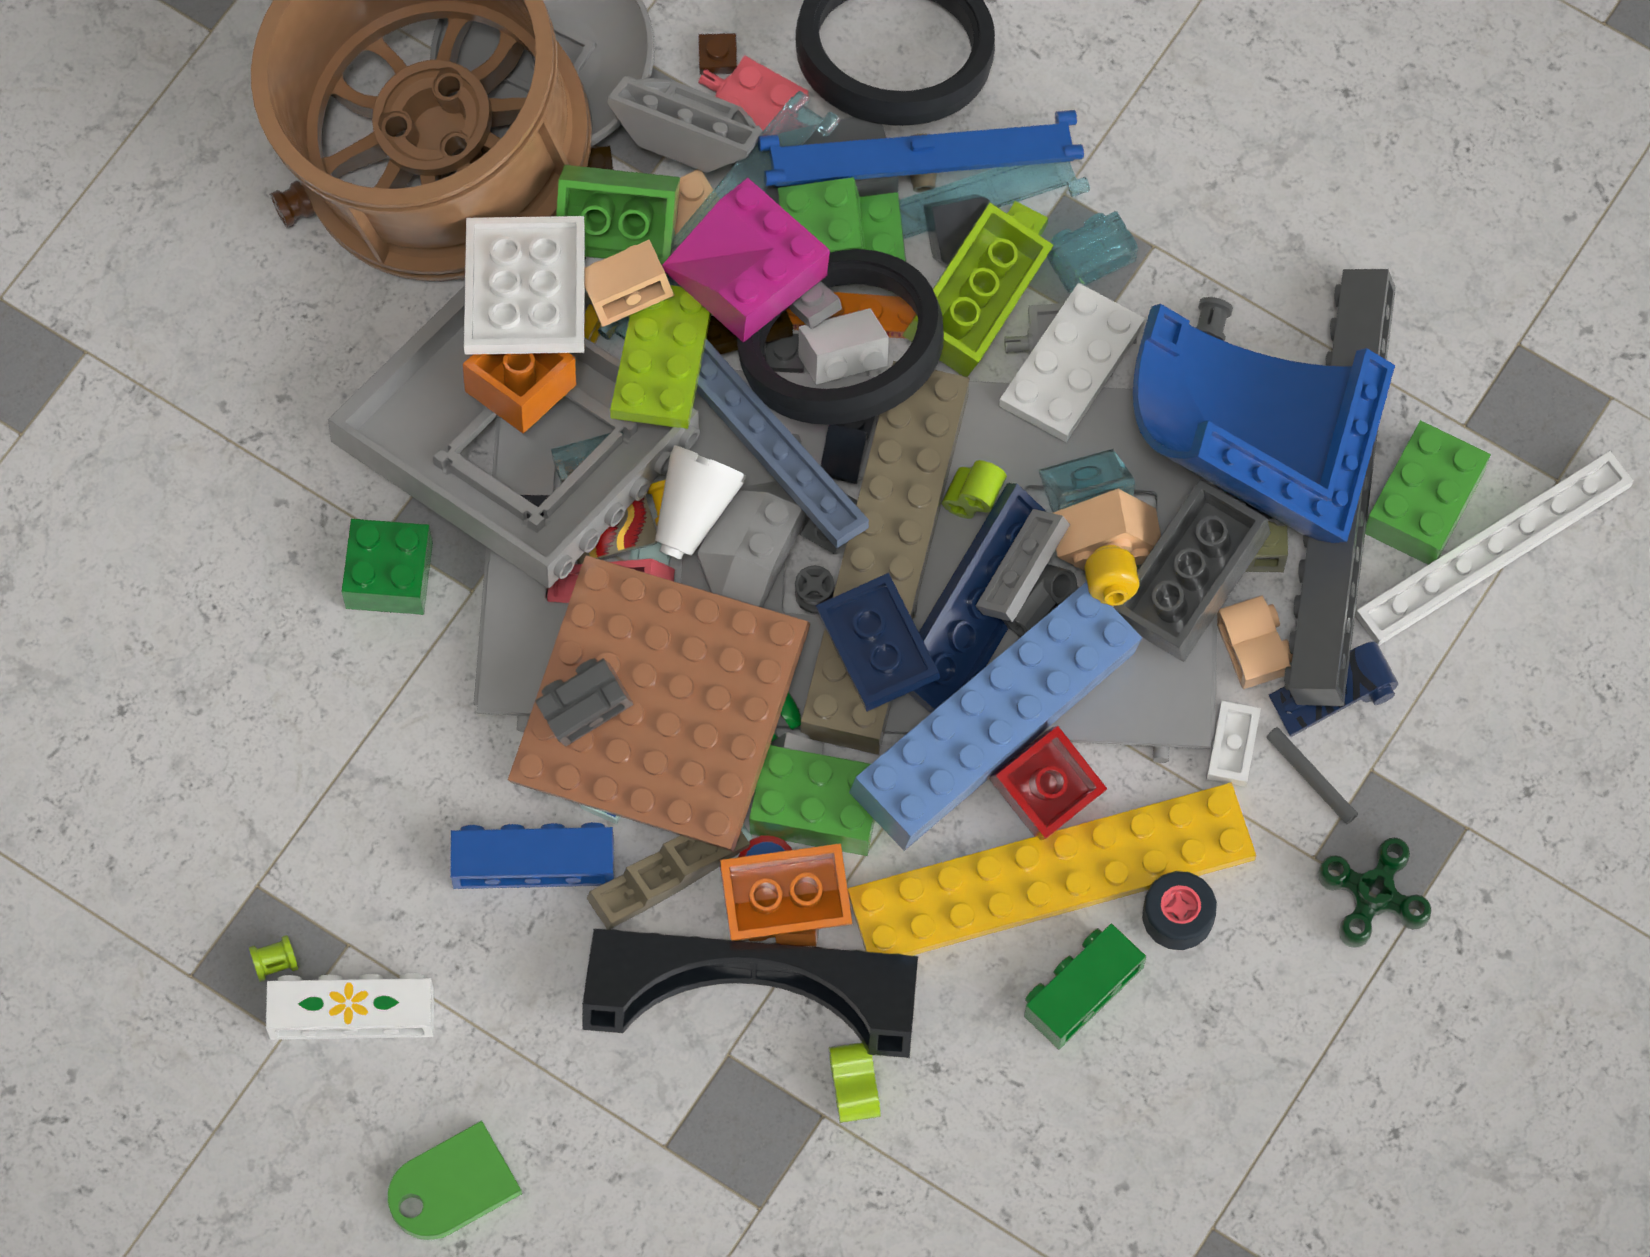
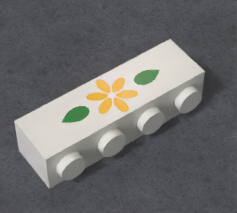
M407 973L402 974L400 979H384L382 975L364 974L359 976V980H343V977L339 975H322L318 977V980H302L299 976L284 975L278 977V981H267L266 1030L270 1040L433 1037L434 988L431 978H424V975Z

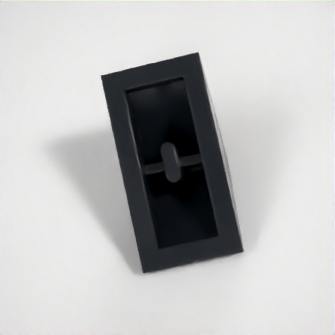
M972 194L923 204L932 257L935 260L947 265L949 264L989 204V199L981 195Z

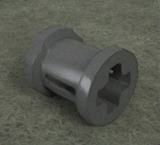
M1202 298L1198 306L1201 313L1198 325L1195 328L1225 341L1226 336L1223 331L1226 319L1232 315V305L1220 298Z

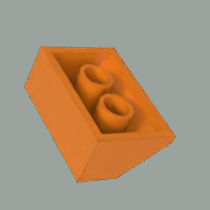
M841 844L720 860L731 941L852 925Z

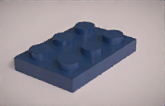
M889 573L816 605L817 613L867 712L940 679L939 671Z

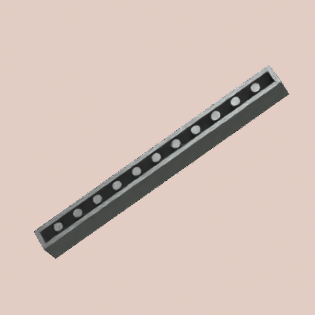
M1343 269L1341 284H1337L1335 287L1334 298L1338 311L1337 318H1332L1330 323V336L1334 342L1332 352H1327L1326 366H1352L1356 351L1368 348L1387 360L1396 290L1389 269ZM1378 431L1348 541L1330 543L1303 535L1304 547L1307 550L1306 557L1300 560L1298 569L1299 581L1302 583L1301 595H1296L1294 599V615L1297 619L1296 631H1291L1289 637L1290 653L1293 654L1291 667H1286L1284 676L1285 688L1290 690L1297 705L1344 706Z

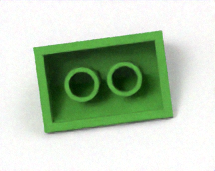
M564 165L558 182L556 216H584L585 257L606 259L626 250L630 246L650 240L662 265L672 254L678 214L680 177Z

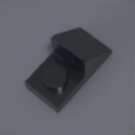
M876 416L852 423L829 425L820 466L831 478L853 484L858 483Z

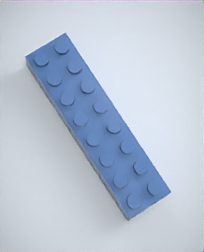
M1085 582L856 776L849 793L905 851L1135 653L1142 637L1113 606L1100 603V600L1093 598L1089 593L1088 584Z

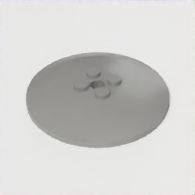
M543 0L554 27L556 41L570 58L588 99L592 126L591 146L610 135L622 124L607 104V99L623 76L634 77L636 80L651 77L655 53L654 32L648 11L642 0ZM440 18L438 20L431 43L430 60H436L448 26V18ZM474 21L460 46L457 64L472 71L486 62L499 44V29ZM525 48L514 69L488 94L489 98L527 97L534 74L535 59ZM453 92L447 97L454 96L457 92ZM512 124L491 127L490 132L502 138Z

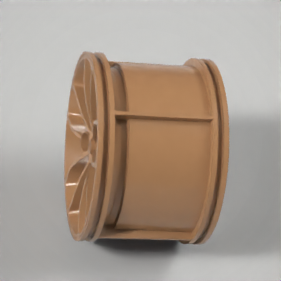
M273 0L257 33L251 64V90L259 123L269 143L284 165L301 181L314 212L328 233L354 257L385 273L422 281H445L465 278L466 218L556 216L558 182L564 165L587 167L592 139L588 99L570 58L556 41L554 27L543 0ZM448 18V26L436 60H425L407 66L383 40V36L412 23ZM474 21L499 29V44L486 62L472 71L457 64L460 46ZM525 48L535 59L534 74L527 97L489 98L488 94L514 69ZM365 50L372 51L381 56L395 72V75L386 82L378 96L357 92L347 85L343 79V72L348 65ZM457 92L454 96L447 97L451 93ZM330 96L334 97L352 112L372 118L373 132L329 157H323L322 125ZM512 124L502 138L490 132L491 127ZM406 130L403 135L396 137L401 131ZM465 148L458 155H453L456 150ZM385 158L389 159L384 173L373 188L355 185L338 179L358 168ZM449 172L452 174L451 176L442 179V174H446ZM414 174L420 175V186L405 188Z

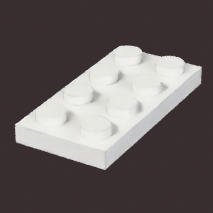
M1078 283L1001 396L999 407L1067 443L1144 327L1145 318Z

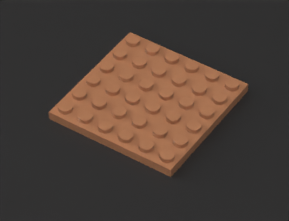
M585 555L535 700L543 696L541 691L548 684L556 680L566 682L577 675L575 670L582 663L594 658L597 661L604 658L613 667L634 705L565 747L555 737L535 701L508 781L734 852L810 628V623L799 618Z

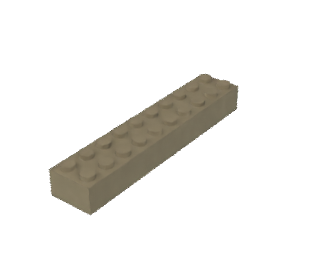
M934 370L923 386L911 397L879 415L856 504L869 519V528L846 543L833 597L889 573L913 620L968 399L969 377ZM824 629L801 719V733L808 735L812 740L879 755L892 701L868 712L866 711L826 629Z

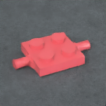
M745 55L734 72L726 77L725 80L709 72L707 69L704 70L703 75L701 74L698 83L716 92L717 98L742 107L753 119L755 125H759L763 130L762 136L781 135L809 128L798 121L799 111L809 98L808 90Z

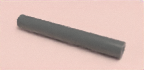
M1278 727L1274 728L1266 736L1272 745L1346 825L1358 816L1354 808Z

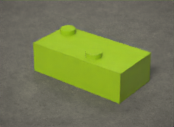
M989 203L933 287L943 317L944 342L939 360L965 377H968L979 363L1054 246L992 203ZM917 315L914 316L902 335L911 342L917 330Z

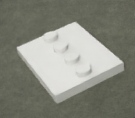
M584 216L466 218L465 355L584 353Z

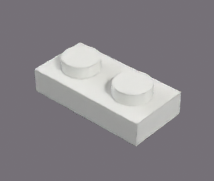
M1227 701L1221 702L1207 780L1222 783L1232 782V785L1246 787L1261 708Z

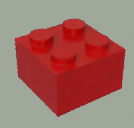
M1059 726L1049 728L989 778L1033 836H1037L1040 840L1049 837L1107 790V787Z

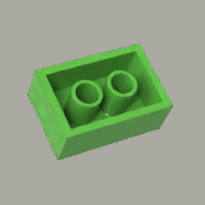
M1420 420L1369 514L1365 534L1427 565L1439 559L1485 473L1491 454Z
M770 745L755 789L749 818L750 834L755 836H775L784 841L815 847L841 844L842 852L868 856L875 820L849 792L855 777L871 764Z

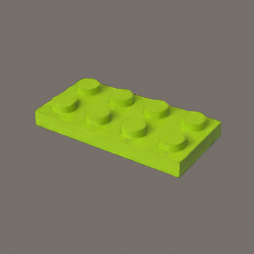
M670 285L674 296L630 315L610 408L611 419L689 429L711 313L681 286Z

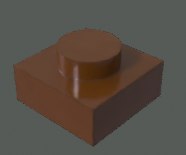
M736 33L699 34V74L703 75L706 69L713 74H732L737 67Z

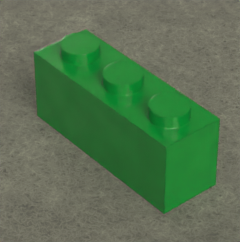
M1112 923L1103 931L1099 928L1095 929L1082 943L1085 949L1074 959L1070 955L1067 956L1054 970L1053 973L1056 977L1046 986L1042 983L1038 984L1025 998L1028 1004L1025 1007L1024 1017L1058 1050L1144 968L1146 955Z

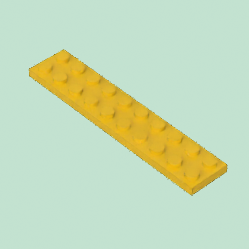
M1231 782L1057 830L1043 840L1035 836L848 888V896L865 952L913 956L1147 891L1151 884L1162 875L1174 871L1191 872L1201 876L1255 861L1257 855Z

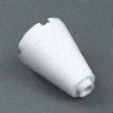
M674 445L670 453L655 541L662 544L659 551L679 560L682 559L684 553L692 556L744 484L746 475L717 461L702 457L698 453Z

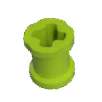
M288 935L282 936L280 942L258 949L255 946L249 947L259 982L265 981L267 975L289 968L292 971L299 970Z

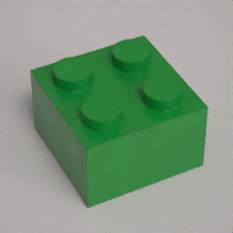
M351 519L341 591L345 608L424 615L433 546L430 526L428 524Z

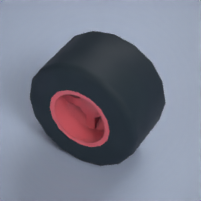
M1174 871L1162 875L1151 884L1145 896L1142 920L1147 933L1157 944L1168 949L1186 950L1196 947L1208 937L1216 918L1217 901L1212 888L1203 878L1191 872Z

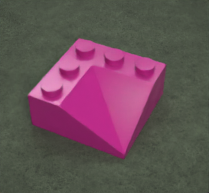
M747 178L714 205L662 264V267L674 281L742 342H745L827 276L830 250L754 182Z

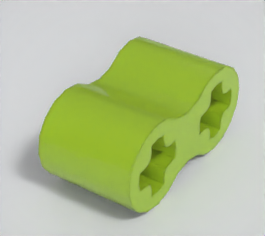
M976 460L970 468L959 467L942 500V505L952 514L966 519H972L976 512H990L1007 475L1000 467L983 460Z
M862 1042L829 1047V1059L839 1122L844 1123L881 1117L872 1055L867 1053Z

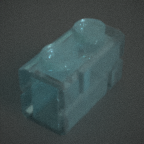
M1114 211L1106 216L1104 213H1097L1091 216L1083 227L1073 232L1070 229L1058 232L1051 239L1050 243L1054 246L1047 255L1049 263L1056 274L1059 275V279L1066 291L1071 293L1078 283L1086 286L1135 262L1138 246L1130 231L1126 229V225L1119 213Z

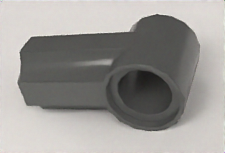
M1047 564L1014 621L1010 622L1002 619L1004 624L1019 637H1022L1048 615L1057 603L1061 604L1076 591L1077 578L1071 570Z

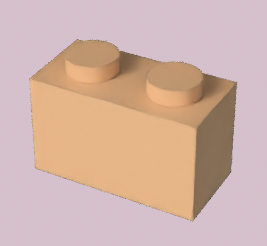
M650 240L630 246L622 252L585 267V290L602 327L674 296L665 271Z

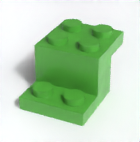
M854 177L778 188L779 205L822 242L830 252L866 249L890 254L906 261L898 192L860 197Z

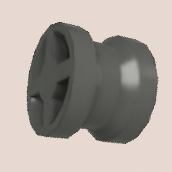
M817 565L807 566L796 576V602L806 612L817 613L816 605L833 598L834 579L831 573L824 567ZM810 593H818L820 596H818V595H810V596H809V594H810Z

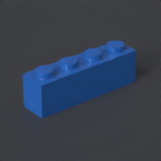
M549 823L542 825L541 829H525L522 825L508 824L498 830H485L482 826L466 825L461 827L460 830H451V881L453 889L601 886L614 879L613 827H605L602 823H585L581 825V828H565L562 824Z

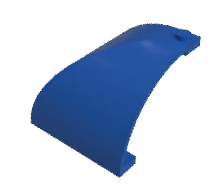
M1162 304L1151 306L1136 359L1133 380L1134 413L1138 428L1145 441L1158 453L1302 535L1330 543L1347 542L1395 365L1368 348L1356 351L1352 366H1326L1276 358L1213 337L1189 324L1190 320Z

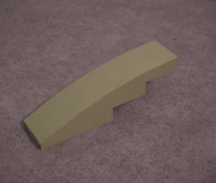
M742 831L740 832L734 852L680 835L664 843L659 852L626 867L623 875L590 890L587 900L606 929L610 930L720 867V860L735 857L748 848L750 843Z

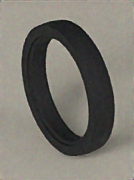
M847 0L803 1L796 25V53L800 69L809 85L821 98L850 116L877 124L896 126L918 125L937 121L956 113L968 105L979 94L987 81L994 60L995 28L990 11L983 0H931L944 7L958 19L970 40L971 53L963 67L949 79L931 87L908 91L887 90L864 84L845 74L828 57L822 46L819 31L826 17Z
M848 249L830 252L827 276L821 280L823 284L828 288L853 284L883 288L904 299L913 308L918 317L914 339L904 355L894 365L874 378L847 387L830 389L805 387L790 382L778 375L764 359V345L767 335L775 321L785 310L745 342H742L737 337L739 360L744 375L751 389L766 406L785 417L800 422L833 425L857 422L880 415L911 397L923 386L936 368L943 349L944 331L942 312L930 283L919 270L906 261L890 254L866 249Z

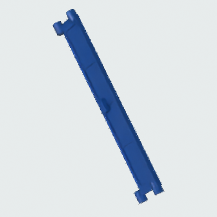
M1075 110L1056 111V124L784 147H780L777 134L759 136L758 149L759 151H769L772 170L764 171L765 186L810 184L852 177L858 180L1059 163L1084 158L1083 145L1072 144L1069 126L1077 124Z

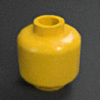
M1105 545L1096 549L1086 560L1084 569L1089 593L1093 598L1100 600V603L1118 606L1131 599L1137 593L1140 586L1135 558L1128 550L1116 545Z

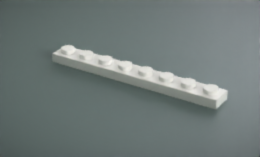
M1609 451L1356 610L1355 616L1371 638L1378 645H1381L1629 489L1633 484V479L1612 452Z

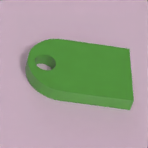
M480 1121L401 1166L390 1182L388 1205L394 1221L405 1233L422 1240H436L456 1232L522 1195V1190L484 1123ZM408 1198H417L423 1203L421 1213L414 1218H407L400 1213L402 1202Z

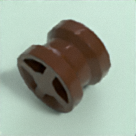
M298 180L291 183L289 189L283 192L276 190L270 193L273 205L286 228L294 225L295 220L299 217L308 218L315 214L312 204Z

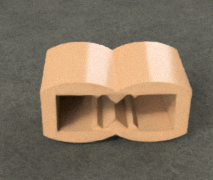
M1262 595L1219 609L1217 612V626L1241 687L1246 689L1284 677L1285 669L1287 666L1290 667L1293 654L1290 653L1288 640H1281L1276 631V627L1280 626V621L1274 605H1267Z

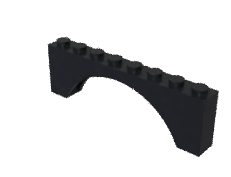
M594 929L582 1003V1030L624 1033L645 1011L665 999L682 992L717 984H757L784 989L802 995L829 1009L855 1032L869 1055L910 1058L918 956L792 946L779 943L731 941L697 936L687 937L659 933L629 932L616 929Z

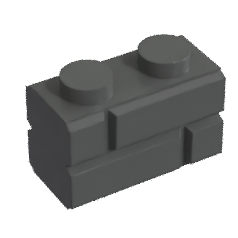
M594 658L582 663L575 670L577 675L566 682L556 680L548 684L541 691L543 696L535 700L555 737L565 747L634 705L613 667L604 658L599 661Z

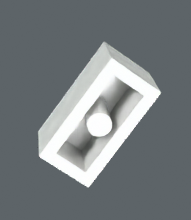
M871 308L826 319L812 329L807 325L800 326L798 356L817 385L888 366L889 336Z

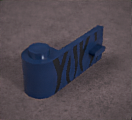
M1372 641L1362 644L1350 652L1344 706L1297 705L1290 690H1286L1285 686L1269 694V697L1290 737H1293L1359 700L1366 703L1373 702L1374 705L1387 702L1395 696L1393 690L1398 686V681L1377 642Z

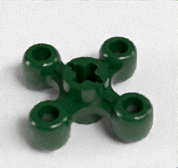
M1395 837L1383 841L1377 852L1378 864L1376 868L1363 874L1355 872L1350 868L1346 859L1337 855L1325 858L1320 864L1318 879L1321 885L1332 891L1339 889L1347 890L1355 899V910L1342 920L1339 928L1340 938L1347 946L1357 948L1365 945L1372 934V919L1374 916L1384 912L1394 913L1399 917L1402 925L1412 930L1424 927L1430 920L1432 909L1425 897L1421 895H1402L1395 888L1394 875L1404 869L1410 857L1409 847L1402 839ZM1388 852L1398 854L1399 858L1390 857ZM1329 870H1336L1340 875L1333 876L1329 873ZM1373 887L1380 890L1376 898L1369 895ZM1416 909L1421 915H1413L1409 910ZM1357 927L1362 933H1353L1350 928Z

